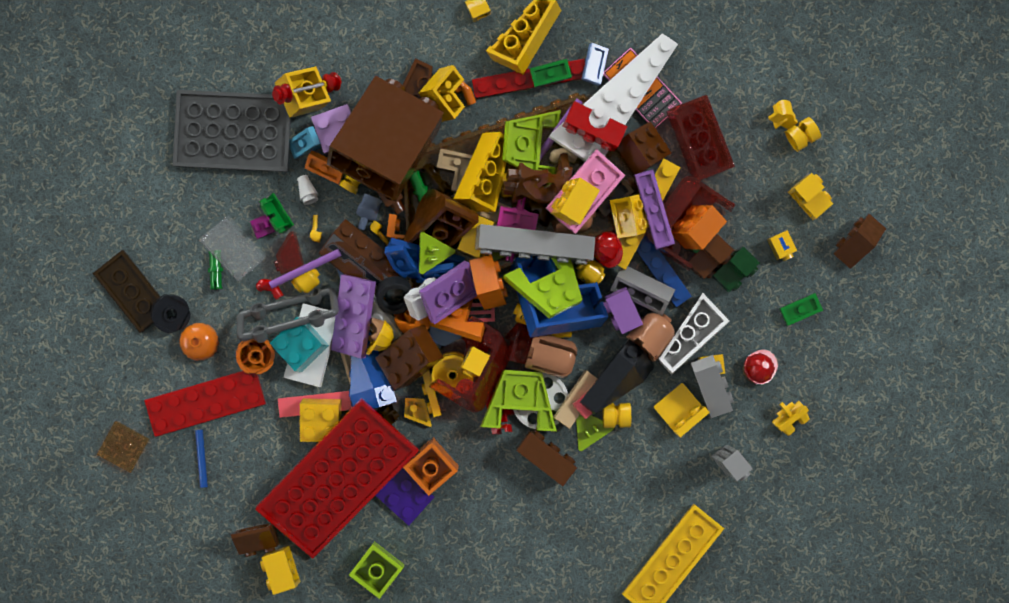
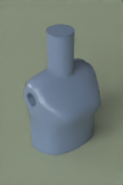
M364 193L356 211L357 215L361 217L357 228L365 230L368 220H376L382 200Z

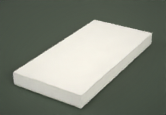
M303 303L299 317H306L314 310H322L323 312L328 310ZM335 316L325 319L321 327L311 325L329 346L303 372H295L287 363L284 378L317 387L322 386L332 346Z

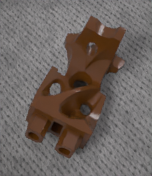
M568 153L560 154L555 174L548 172V169L533 170L522 162L519 163L517 169L508 168L506 181H503L502 194L511 195L512 202L528 197L536 202L549 204L561 191L566 181L572 178L573 168L569 166Z

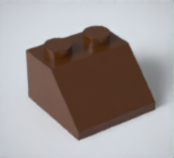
M271 523L239 529L231 534L238 554H245V557L256 555V551L264 550V553L275 551V547L280 545L277 529Z

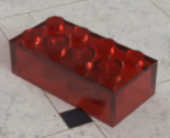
M707 95L666 111L694 183L735 167Z

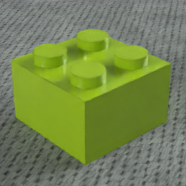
M374 541L350 572L349 576L380 599L402 571L405 564Z

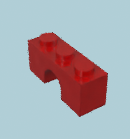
M574 101L562 127L566 128L565 130L571 134L577 133L583 136V139L587 142L600 144L601 148L606 151H615L619 147L628 126L609 118L603 128H595L589 121L592 109Z

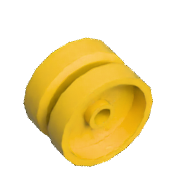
M456 351L445 352L442 354L444 358L432 368V384L442 395L458 397L469 390L473 379L464 375V370L460 369L465 358L464 354ZM455 372L456 374L454 377H450L449 373Z

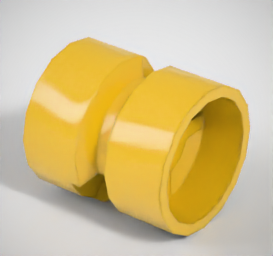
M810 117L800 121L798 127L794 125L785 131L786 138L797 152L807 147L808 142L813 143L821 138L818 126Z
M611 403L602 409L603 428H615L616 425L620 428H631L630 403H619L618 406Z

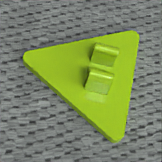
M421 232L419 273H426L453 255L455 249L425 232Z
M579 414L576 419L579 451H583L614 430V428H603L602 420L592 415L584 419Z

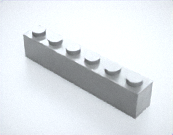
M484 224L477 226L475 250H480L481 254L491 255L492 252H500V256L511 257V254H518L519 258L530 259V256H537L538 260L549 261V258H556L557 262L568 263V260L576 261L575 264L587 265V262L594 260L595 237Z

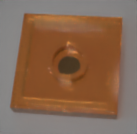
M115 421L97 455L132 473L150 438Z

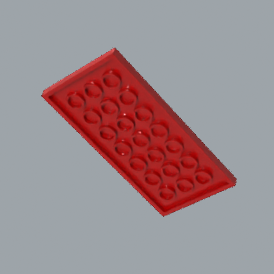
M361 398L256 506L255 510L313 559L419 452V449Z

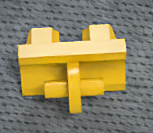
M800 401L795 404L791 402L787 406L782 402L779 404L782 410L777 413L778 417L772 423L781 432L783 431L787 436H790L795 432V428L792 425L795 421L802 425L810 420L807 413L809 410Z

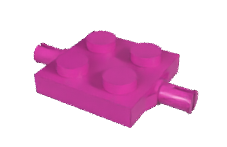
M524 197L522 204H520L521 199L518 200L517 207L508 208L501 206L497 226L535 230L539 214L531 213L524 209L526 202ZM511 254L510 262H513L514 254Z

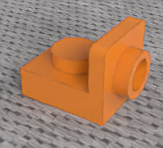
M389 214L386 237L404 240L405 235L395 234L396 231L400 230L401 220L397 219V215Z

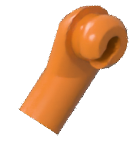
M463 81L455 92L459 93L462 91L467 105H472L476 103V99L471 87Z

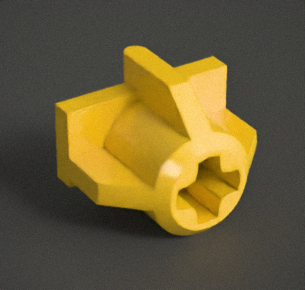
M780 100L773 105L774 113L769 116V120L773 122L775 129L780 126L789 129L798 123L790 101Z

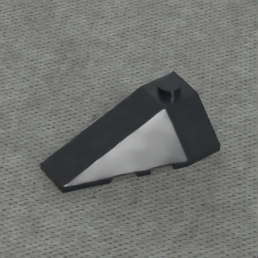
M629 339L616 353L580 403L593 414H596L642 384L654 368L645 351Z

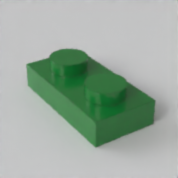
M567 59L530 68L534 88L572 78Z
M816 293L779 308L787 326L823 311Z

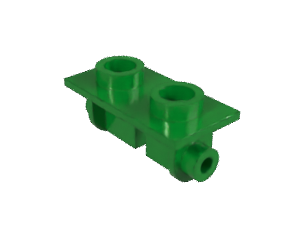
M274 193L267 199L263 198L259 201L261 204L260 208H262L267 217L272 215L273 218L269 221L275 232L284 234L294 226Z

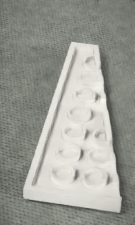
M662 33L583 105L592 109L589 116L591 125L595 128H603L609 118L626 125L678 44ZM563 123L549 136L550 139L583 161H586L596 149L604 156L608 152L596 142H587L583 139V136L567 132L566 128L562 127Z

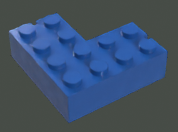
M530 256V259L515 258L510 267V272L521 268L530 283L557 271L555 263L551 258H549V261L538 260L537 256L534 258ZM598 283L578 285L583 299L582 302L550 319L517 292L530 338L601 327L607 320L608 314L603 304L604 301L600 302L602 295Z

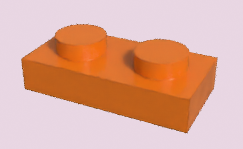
M311 150L305 164V169L339 185L344 174L327 165L328 157Z

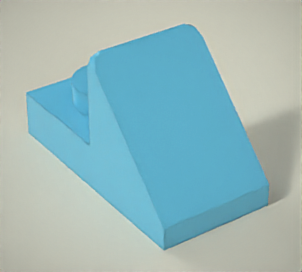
M308 127L290 139V150L294 159L310 153L311 150L315 151L321 148V143L314 127Z

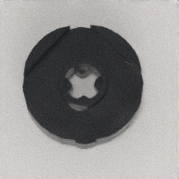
M163 294L152 305L150 315L154 325L165 333H173L184 329L189 323L191 316L187 302L175 294ZM174 309L175 316L167 318V310Z

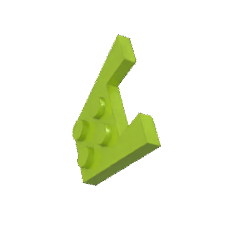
M561 110L506 121L502 160L516 168L522 162L533 170L548 169V172L555 174V167L539 165L542 128L554 129L560 122Z
M551 258L559 270L532 283L529 282L521 268L505 274L502 279L550 319L580 304L583 300L571 260H568V263L557 262L556 258Z
M503 370L480 427L501 428L502 409L537 411L536 430L557 432L542 372Z

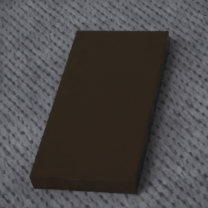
M121 250L97 269L93 275L138 332L142 333L153 324L150 317L151 308L154 302L161 296L128 254Z

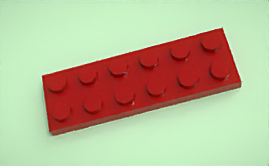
M244 371L144 400L155 437L266 404L258 374H248Z

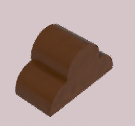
M430 189L420 200L416 209L415 220L409 226L404 241L420 245V233L425 232L452 247L479 222L478 213L453 200L452 197L435 189Z

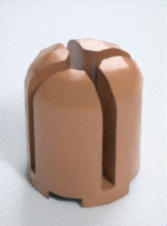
M551 335L533 337L525 368L560 378H566L570 375L578 351L576 344Z

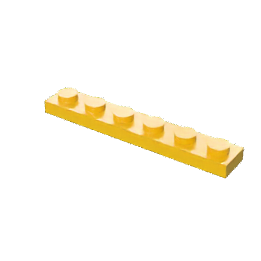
M664 158L655 173L662 201L681 168ZM643 207V208H642V211H643L644 219L646 220V223H647V227H646V231H647V229H648V227H649V224H648L647 217H646V214H645V210H644V207ZM645 233L620 238L623 256L617 266L626 270Z

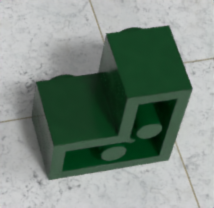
M744 247L738 248L732 254L733 257L726 264L721 265L712 276L727 292L731 290L736 291L742 283L740 281L744 277L753 276L759 269L757 266L760 262Z

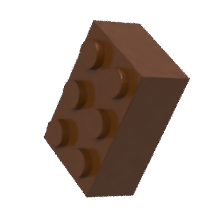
M425 325L409 329L375 359L395 391L412 384L444 357Z
M529 430L516 447V451L561 486H564L577 469L576 461L567 453L564 456L559 453L560 448L553 442L546 443L544 441L545 436L537 430L534 432Z

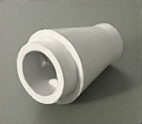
M308 175L298 177L300 201H303L304 205L318 201V193L309 180Z

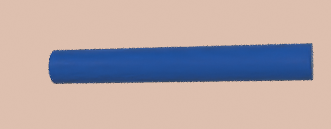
M202 429L195 430L200 488L208 487Z

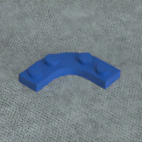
M404 244L385 247V255L392 268L404 278L408 276L416 279L417 283H423L426 279L433 277L438 279L455 267L454 263L436 265L426 273L420 274L419 263L410 257Z

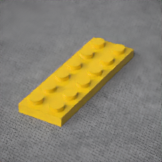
M693 504L623 591L622 595L632 603H666L725 528Z

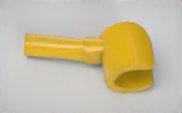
M313 215V227L310 232V238L312 241L319 243L322 232L317 231L318 215Z
M373 221L370 225V230L377 234L387 246L389 241L380 232L383 226L377 221Z

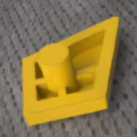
M405 398L404 417L431 427L432 424L425 399Z

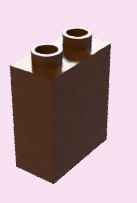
M375 75L329 146L327 165L396 202L439 132L444 112L440 110L438 104L427 97L418 99L407 93L405 87L397 80L389 78L385 81Z

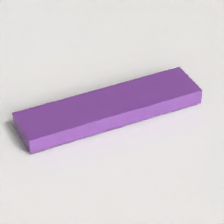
M653 169L635 174V180L656 250L675 245Z

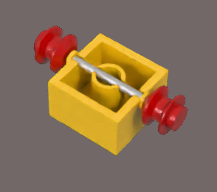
M316 66L285 73L275 82L276 86L273 88L272 97L279 105L284 104L289 118L324 108L331 102L328 93H331L333 90L338 91L342 81L335 72L324 74L321 79Z

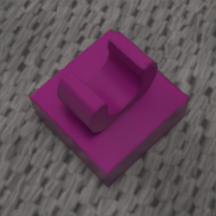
M263 215L250 221L257 239L275 232L269 221V216Z

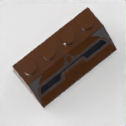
M346 219L332 233L319 252V255L324 256L339 249L341 256L329 261V263L343 274L375 281V293L378 284L385 278L401 276L392 268L385 255V250Z

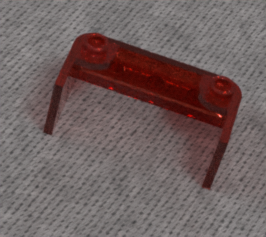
M686 176L666 201L664 208L672 231L675 223L683 219L687 209L693 205H714L716 202L732 212L735 204L697 178ZM648 227L646 236L648 240L654 245L650 228ZM673 237L675 245L659 250L690 272L693 265L678 255L681 251V244Z
M471 316V317L468 319L467 322H483V321L479 320L478 318H476V317H474V316ZM484 323L483 343L492 351L480 377H477L475 382L470 379H462L455 388L439 378L429 385L431 389L473 413L484 409L499 381L502 371L505 370L512 356L511 348L501 333Z

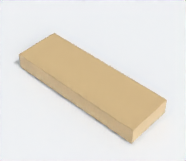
M584 370L553 418L570 429L580 414L573 406V403L587 392L598 378Z

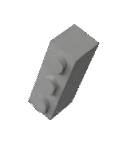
M627 267L626 270L620 269L611 287L613 292L626 287L633 302L662 316L675 292V289L630 267Z
M711 355L691 362L707 409L710 412V417L714 418L733 411L731 403L734 402L731 392H726L725 389L729 386L725 376H720V373L723 372L720 361L715 362L714 356Z

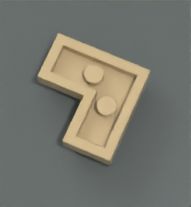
M440 148L437 168L455 172L451 191L457 192L473 155Z

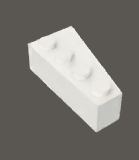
M702 293L659 358V362L671 375L729 323V320L704 293Z

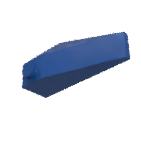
M373 350L370 355L366 354V358L350 356L349 398L352 407L361 398L373 409L397 402L392 386L375 359L379 355L378 351Z

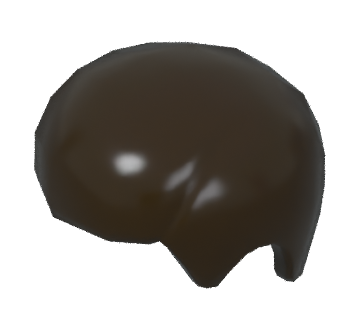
M534 200L527 202L525 208L531 213L539 214L542 226L547 227L553 218V215L546 209L549 204Z

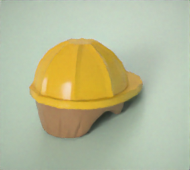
M371 318L370 327L372 334L368 337L370 344L366 352L367 355H370L373 350H385L391 345L394 334L392 327L386 320Z

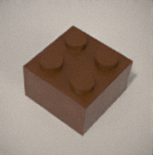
M651 121L622 138L617 148L634 174L645 172L672 153Z

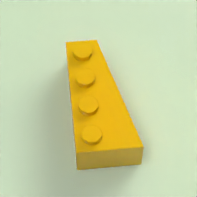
M533 0L523 10V14L510 24L511 27L497 38L498 41L492 47H488L486 52L489 57L503 66L524 74L561 12L557 1Z
M501 132L482 133L453 200L477 212H496L506 162L502 160L504 134Z

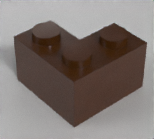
M870 214L864 218H858L853 224L854 227L848 232L849 236L846 239L842 237L835 245L837 249L833 254L850 269L876 247L886 230Z
M716 234L707 246L695 254L686 265L702 280L706 277L710 279L716 273L715 268L717 265L726 264L733 257L731 253L734 249Z

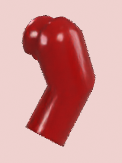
M260 279L256 283L258 291H270L275 300L284 296L279 286L271 288L269 281L272 280Z

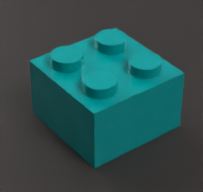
M310 324L284 330L270 342L272 347L295 372H303L329 346Z

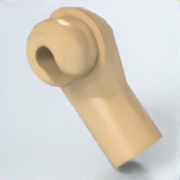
M564 147L554 149L549 156V160L552 163H558L559 156L562 153H568V160L573 164L578 158Z

